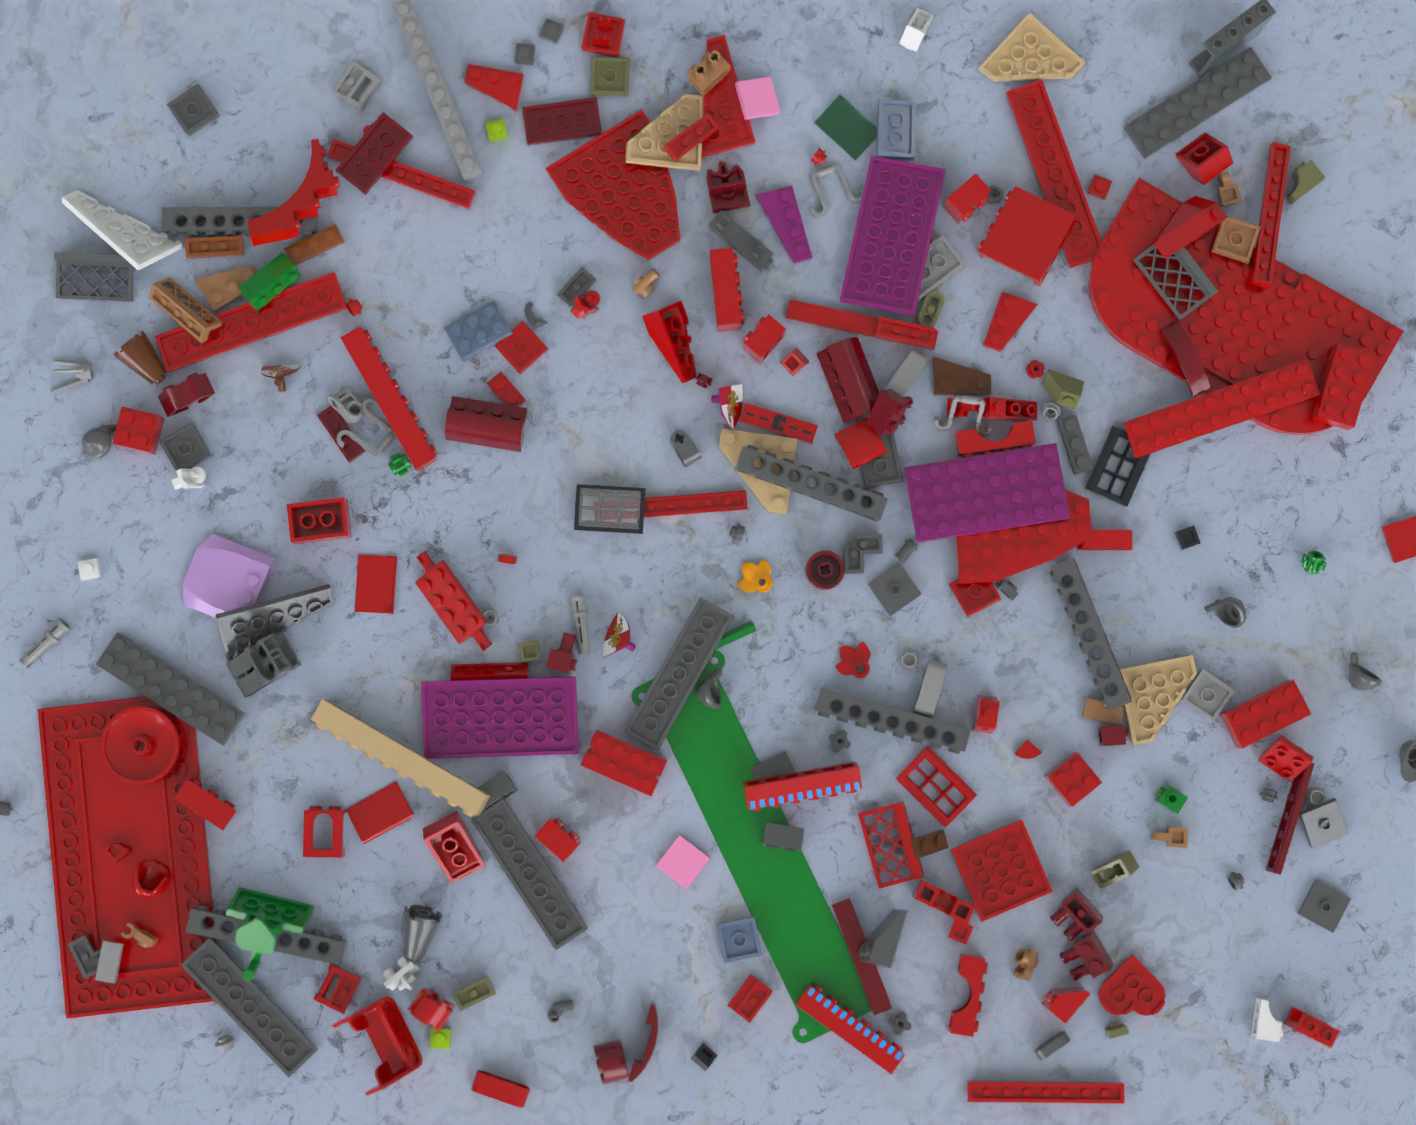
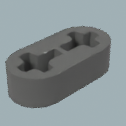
M1062 1031L1043 1043L1034 1052L1039 1060H1043L1066 1045L1070 1038L1065 1031Z

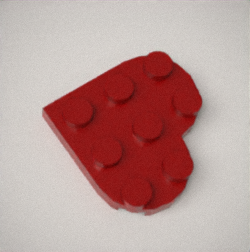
M1133 954L1102 983L1098 991V998L1102 1007L1113 1015H1127L1131 1011L1144 1016L1155 1015L1165 1005L1164 987Z

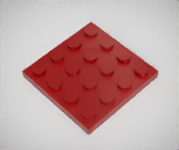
M1022 819L950 849L981 922L1053 892Z

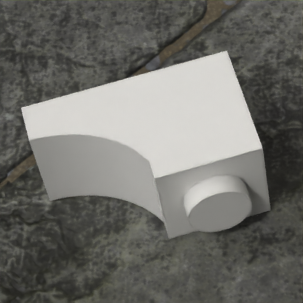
M916 8L905 29L900 44L909 50L917 52L934 15Z
M1256 997L1251 1036L1256 1039L1280 1042V1037L1282 1038L1284 1033L1282 1022L1275 1020L1271 1015L1269 1000Z

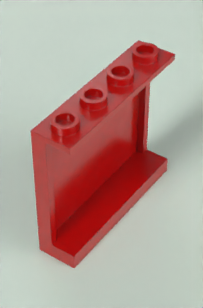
M1015 186L1013 191L1007 193L1004 207H1000L997 211L995 223H991L987 230L988 236L985 240H981L978 246L979 257L983 258L985 256L1032 279L1033 284L1040 287L1074 227L1076 215Z

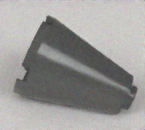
M411 905L410 909L407 906L405 907L403 912L404 956L407 957V960L417 962L423 958L442 921V914L439 911L435 914L431 912L432 908L422 905Z

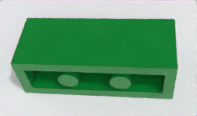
M282 252L242 283L238 289L244 299L258 311L291 283H294L301 274L296 265Z

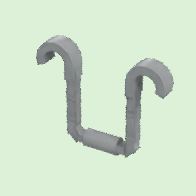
M835 164L834 166L824 167L817 170L816 173L813 172L811 176L812 184L823 208V211L820 213L816 212L814 208H810V213L815 218H822L827 211V205L816 177L830 174L833 170L838 171L837 173L848 199L852 203H860L862 200L863 187L859 191L861 196L858 198L853 197L839 165Z
M966 395L954 396L948 420L942 422L939 420V416H935V427L946 430L952 424L958 401L973 405L979 404L975 429L981 436H987L992 432V423L988 424L986 428L980 427L986 405L982 398Z
M368 398L362 403L364 408L363 414L388 431L389 435H386L377 446L378 450H374V448L367 445L366 442L359 439L351 431L342 430L337 435V444L343 448L344 442L341 441V437L347 435L373 455H380V452L384 451L392 441L394 431L366 409L367 404L377 405L375 399Z

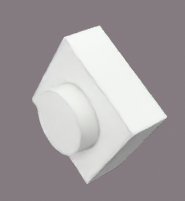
M98 558L78 562L81 581L102 577Z

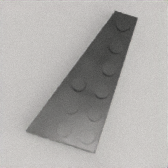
M330 585L319 586L215 614L227 662L242 654L248 647L257 644L256 642L273 633L277 634L280 631L285 632L287 627L295 623L297 625L306 616L314 615L334 604Z

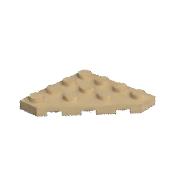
M1029 13L978 69L992 82L1072 79L1086 62Z
M684 94L634 138L630 139L626 144L625 163L700 171L702 143L676 162L663 147L703 117V96Z
M722 428L719 449L734 468L741 448L743 446L747 447V445L757 447L758 451L764 454L766 451L776 454L778 459L783 460V458L794 461L797 439ZM754 458L753 465L760 468L762 461L759 458ZM773 464L771 471L774 474H779L780 468L778 465ZM790 471L789 477L791 480L793 471ZM738 472L767 512L787 515L790 490Z
M1193 655L1120 669L1133 702L1124 705L1132 746L1154 741L1157 733L1169 718L1172 710L1184 695L1191 681L1197 675Z

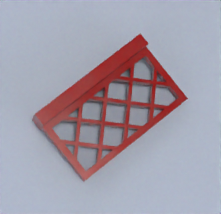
M904 801L858 813L879 889L924 877L920 858L915 859L910 841L914 836ZM893 809L895 817L891 823L881 818L885 810ZM871 814L878 818L873 828L865 824L863 816ZM879 820L890 825L885 835L875 830ZM891 827L899 831L900 836L897 841L887 837ZM872 832L883 837L878 847L870 842ZM884 839L895 844L890 854L880 848ZM896 846L904 849L905 855L902 861L892 855ZM878 850L888 856L883 865L875 860ZM890 857L900 863L895 872L885 867ZM902 864L909 868L911 876L904 878L897 874ZM883 869L893 874L889 882H881L880 874Z

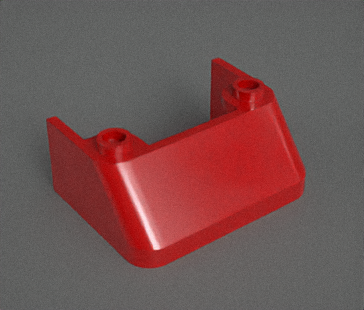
M389 996L369 1004L332 1025L333 1028H336L348 1022L354 1031L359 1032L366 1029L382 1064L375 1069V1078L378 1085L365 1092L366 1096L387 1088L422 1065V1055L394 999Z

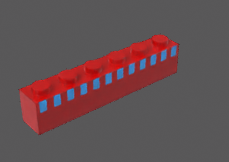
M856 762L742 782L745 804L748 810L751 809L752 811L761 810L765 806L779 807L782 803L787 802L796 804L804 799L817 800L820 796L834 797L842 792L855 793L858 789H862L860 768Z
M808 983L796 1000V1005L888 1073L892 1074L905 1056L902 1052L903 1047L895 1041L891 1044L886 1040L887 1036L880 1030L875 1032L870 1028L871 1024L865 1019H857L854 1016L856 1013L850 1008L846 1007L844 1009L839 1006L840 1001L830 995L828 998L823 994L824 990L817 984L812 986Z

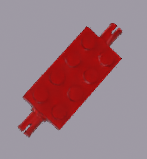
M427 551L419 554L416 559H418L426 571L415 582L458 644L471 637L475 639L482 651L486 650L492 645V642L483 632V626L488 623L486 618L444 560L435 564L427 554Z

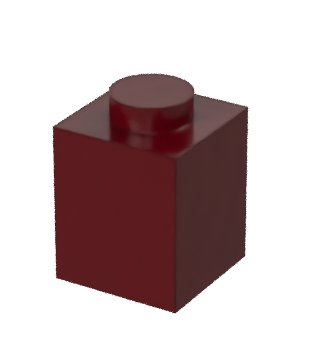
M1125 725L1098 727L1099 746L1126 745L1129 735Z

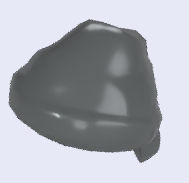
M101 425L85 433L82 439V447L85 453L92 458L104 457L111 447L110 433L116 430L117 425Z
M1237 598L1217 599L1214 603L1204 607L1206 612L1216 611L1218 618L1224 624L1233 628L1242 626L1247 618L1243 602Z
M1352 652L1350 655L1351 662L1349 663L1350 684L1357 690H1368L1380 686L1382 680L1360 666L1357 653Z
M720 667L715 669L698 686L695 693L700 702L706 707L715 710L721 706V696L717 683L723 672Z

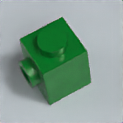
M1164 784L1163 787L1160 786L1156 791V799L1154 801L1171 812L1178 814L1188 797L1173 787Z

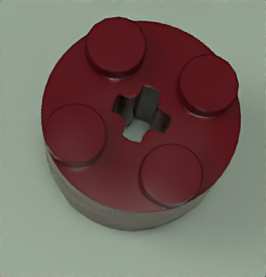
M819 551L813 554L805 567V576L808 582L819 590H830L836 587L843 579L845 573L842 559L832 551ZM827 566L830 573L822 575L820 567L824 568Z
M614 1040L594 1046L595 1055L599 1057L596 1060L598 1071H603V1073H600L602 1085L629 1078L621 1040Z

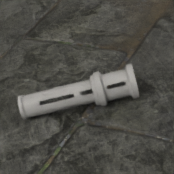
M586 595L569 597V600L572 601L573 610L571 616L575 618L578 654L591 653L586 617L588 616L585 606Z
M58 618L56 620L57 623L45 631L42 639L19 659V662L24 667L29 668L52 644L58 643L59 639L66 632L71 631V627L63 619Z

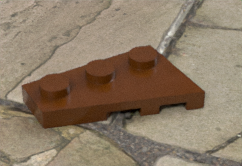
M933 356V395H991V374Z

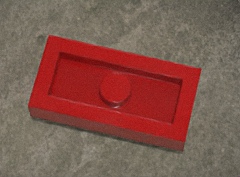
M502 372L498 373L487 383L505 405L520 407L526 402L524 397Z

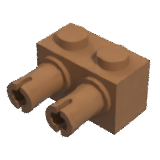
M716 50L711 53L707 52L702 57V62L698 65H693L687 72V81L702 96L730 72V65Z

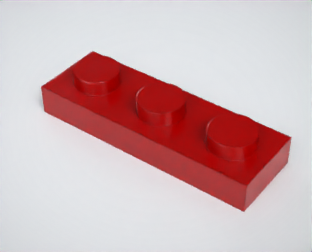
M707 113L665 144L663 148L676 162L718 131L720 127Z
M879 316L875 336L931 348L936 328Z

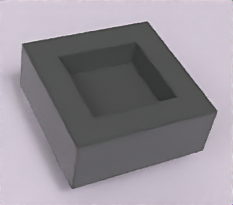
M546 18L539 36L557 44L564 25Z
M516 43L515 64L534 65L536 46Z
M1003 581L997 587L1010 600H1014L1019 594L1016 592L1017 587L1010 581L1008 583Z

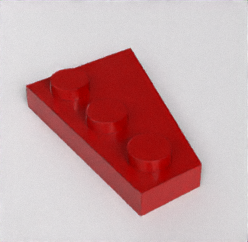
M468 64L464 81L466 85L484 95L492 97L497 102L517 112L524 74Z
M1002 292L982 346L1001 352L1038 304Z

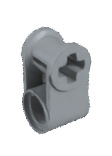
M343 386L337 394L328 397L330 405L338 411L346 422L356 424L360 421L364 410L363 405L347 387Z

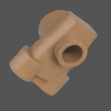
M654 268L651 269L644 278L640 276L634 281L635 287L633 291L637 295L641 294L645 299L655 289L651 283L659 278L660 274Z
M1019 949L1015 955V961L1019 964L1015 968L1013 976L1030 981L1033 974L1032 970L1037 967L1039 962L1037 958L1038 953L1031 949Z

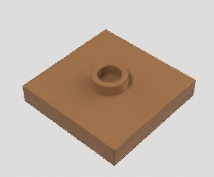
M1227 216L1228 218L1219 226L1211 252L1248 264L1260 226Z

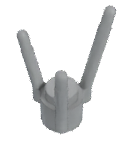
M54 360L55 364L77 366L75 368L54 369L55 373L75 372L76 378H80V380L52 389L51 392L55 393L81 383H89L88 379L93 378L91 363Z

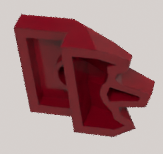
M719 162V170L716 173L712 169H707L706 180L713 214L719 213L721 210L725 212L750 207L744 171L737 164L733 166L732 170H728L725 162Z

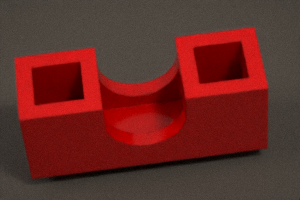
M921 879L912 896L965 924H968L975 909V906Z

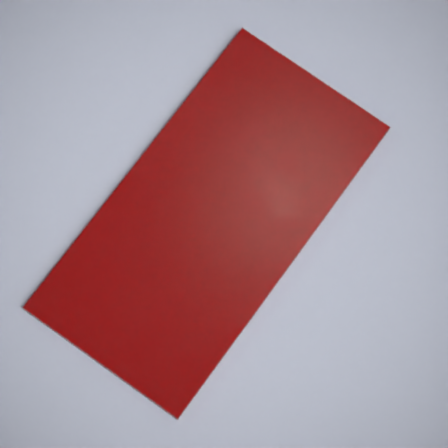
M146 696L37 709L66 1019L215 1001L181 966L209 938L186 932L191 908L197 907V905L208 906L210 911H214L205 819L174 799L187 779L191 781L194 778L201 783L196 728ZM132 707H150L163 712L175 724L180 737V752L174 767L166 776L149 784H130L118 779L108 770L101 754V739L107 724L118 713ZM117 843L125 845L131 850L119 861L113 863L102 848L106 845ZM142 860L154 861L168 869V880L163 890L157 896L144 898L134 892L132 886L134 869ZM207 916L205 919L206 925L212 927L214 919ZM133 923L137 928L143 929L159 939L155 946L145 948L137 943L138 940L135 938H124L121 933L126 932L130 934L131 928L126 926V924ZM84 935H88L95 951L101 949L104 940L124 944L116 983L95 980L96 974L84 979L68 944Z

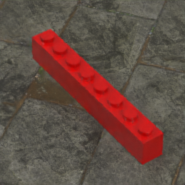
M360 326L340 337L414 468L419 471L437 461L435 455L438 452L433 444H428L426 440L428 435L424 428L420 429L417 425L418 417L414 411H409L407 406L410 403L405 395H400L398 391L400 386L396 379H391L388 373L391 370L386 362L382 363L379 357L382 354L377 346H372L370 342L372 337L368 330H363Z

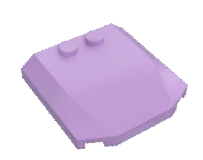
M212 534L197 547L182 583L184 605L216 617L215 614L256 604L267 576H270L276 558Z

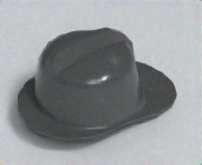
M1410 740L1405 742L1399 750L1400 772L1405 781L1414 782L1416 781V740Z

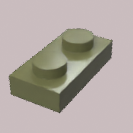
M488 976L452 993L460 1011L496 994Z

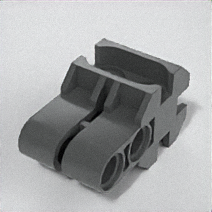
M283 631L260 639L256 642L257 644L248 647L242 654L226 664L234 680L246 675L236 682L244 698L255 694L267 685L286 676V673L300 667L301 663Z

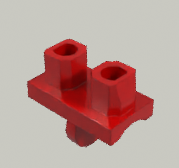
M590 290L584 296H577L573 300L576 304L570 312L577 319L580 317L585 318L591 313H596L599 310L597 305L601 299L599 293Z

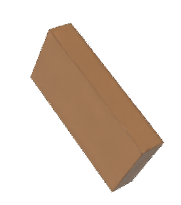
M1085 698L1082 717L1121 725L1124 706L1109 710L1108 707H1104L1102 701Z

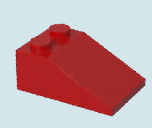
M457 811L422 828L425 843L451 884L486 866Z

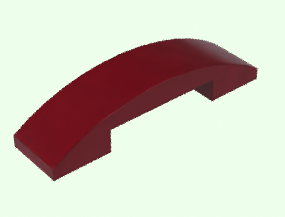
M1177 320L1160 328L1167 345H1170L1184 373L1185 382L1192 397L1194 398L1211 390L1201 360L1179 321Z
M651 1003L645 1023L651 1025L652 1030L643 1060L634 1059L628 1079L630 1082H633L645 1069L655 1048L658 1034V1013L655 1003Z

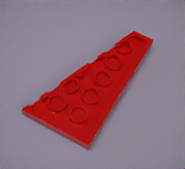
M725 35L706 40V53H711L714 50L718 51L730 65V72L704 95L703 116L708 113L720 128L702 142L701 159L755 144L749 119H744L735 83L738 82Z

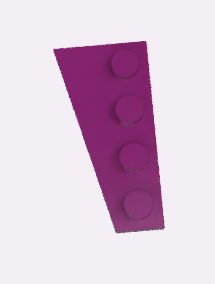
M793 186L756 195L758 202L761 204L764 213L782 241L793 264L812 259Z

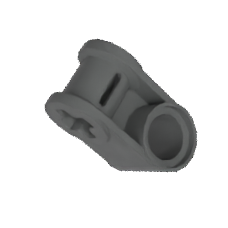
M676 430L672 433L670 438L671 445L685 467L702 458L699 450L685 431ZM676 435H678L679 437H684L682 440V444L680 442H675Z

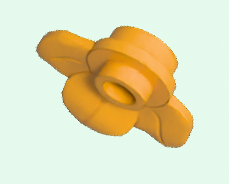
M762 559L758 565L751 562L742 564V574L745 578L737 583L741 590L747 593L755 591L765 593L772 588L773 581L770 577L772 569L766 560ZM766 580V583L761 586L760 581Z

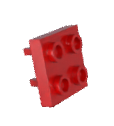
M588 12L581 50L619 58L626 19Z
M1280 736L1260 755L1258 761L1291 782L1312 762L1314 757L1289 741L1286 737Z

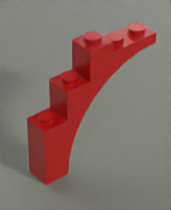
M319 139L311 140L312 155L310 167L298 190L275 210L247 220L253 246L299 237L298 230L301 229L300 220L319 216L318 209L321 208L319 199L338 196L337 188H340L338 176L334 177L333 171L329 170L328 163L324 162L323 157H327L324 145L320 146Z

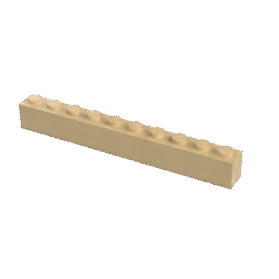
M322 699L311 718L312 721L316 722L314 726L323 731L328 729L332 732L331 736L338 740L342 738L347 740L348 746L356 750L358 748L364 750L363 754L371 759L376 757L381 760L380 764L388 769L393 767L397 770L396 774L405 779L407 776L414 780L413 784L420 788L424 786L429 788L430 794L438 798L441 795L447 799V804L455 808L458 805L463 808L462 812L470 817H473V815L479 816L491 796L328 700Z

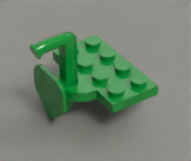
M241 887L238 888L227 908L226 915L245 920L244 925L240 926L236 933V944L244 950L252 951L251 962L243 972L244 979L252 980L261 962V955L271 954L274 951L276 934H279L283 929L293 933H303L313 913L314 905Z

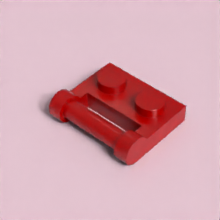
M330 963L327 976L313 999L345 1014L362 978L336 964ZM335 975H341L330 999L326 998L325 995Z

